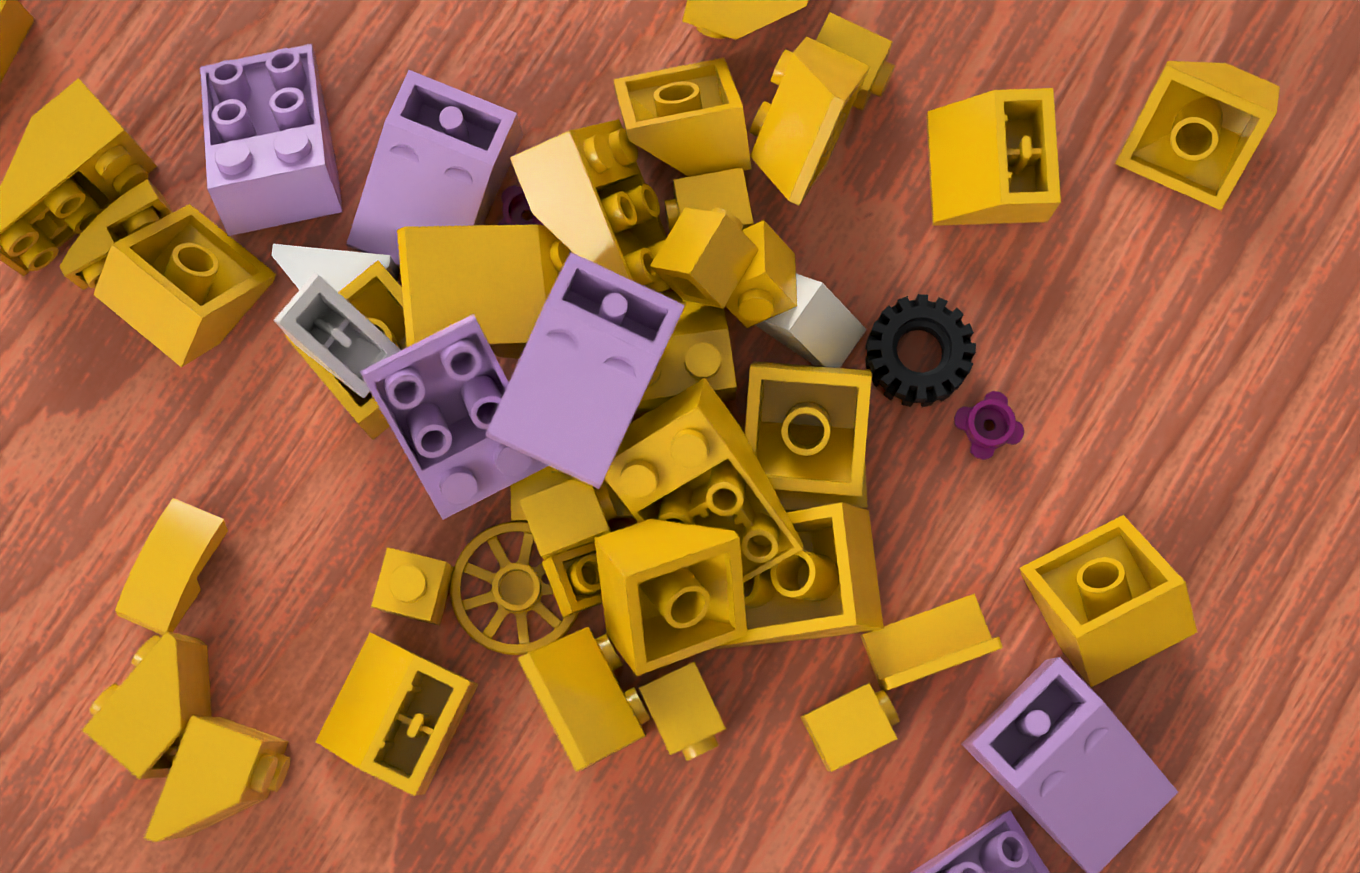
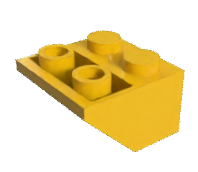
M1053 88L992 90L927 111L932 226L1049 221L1061 203Z
M168 631L162 637L154 635L140 647L131 661L135 669L120 686L114 683L97 697L89 710L94 716L82 729L83 732L138 779L168 777L191 716L212 717L208 646L199 638Z
M369 632L315 742L356 768L413 796L424 795L478 684Z

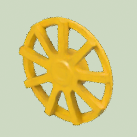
M528 522L502 523L479 533L460 553L451 576V602L454 613L462 628L480 645L506 655H525L561 639L570 630L579 614L578 612L569 615L561 621L541 603L543 595H554L550 584L542 582V576L546 573L543 564L541 563L537 567L529 565L534 538ZM509 532H524L519 559L516 563H511L508 560L496 537L497 535ZM486 541L500 565V570L497 573L468 563L472 554ZM463 572L489 582L492 585L491 591L462 600L461 579ZM495 602L498 605V610L482 633L473 625L465 611ZM530 610L535 611L554 628L550 634L534 642L529 641L526 615ZM509 613L514 614L516 617L519 644H506L492 639Z

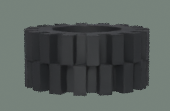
M918 294L915 300L909 301L908 296L898 299L895 306L890 307L889 305L885 308L878 320L875 321L866 342L865 350H867L865 364L866 369H871L872 371L871 381L875 387L881 385L885 389L883 395L891 401L893 397H897L902 400L901 405L911 407L913 403H921V407L932 406L934 401L940 400L942 402L950 397L970 373L973 366L971 361L976 353V343H971L970 339L974 332L970 323L967 325L963 324L961 319L964 314L957 307L953 312L945 307L948 302L947 300L938 297L936 302L928 301V295ZM915 330L926 331L932 334L938 340L942 349L940 364L933 370L923 373L914 372L906 368L901 363L897 353L898 341L903 335Z

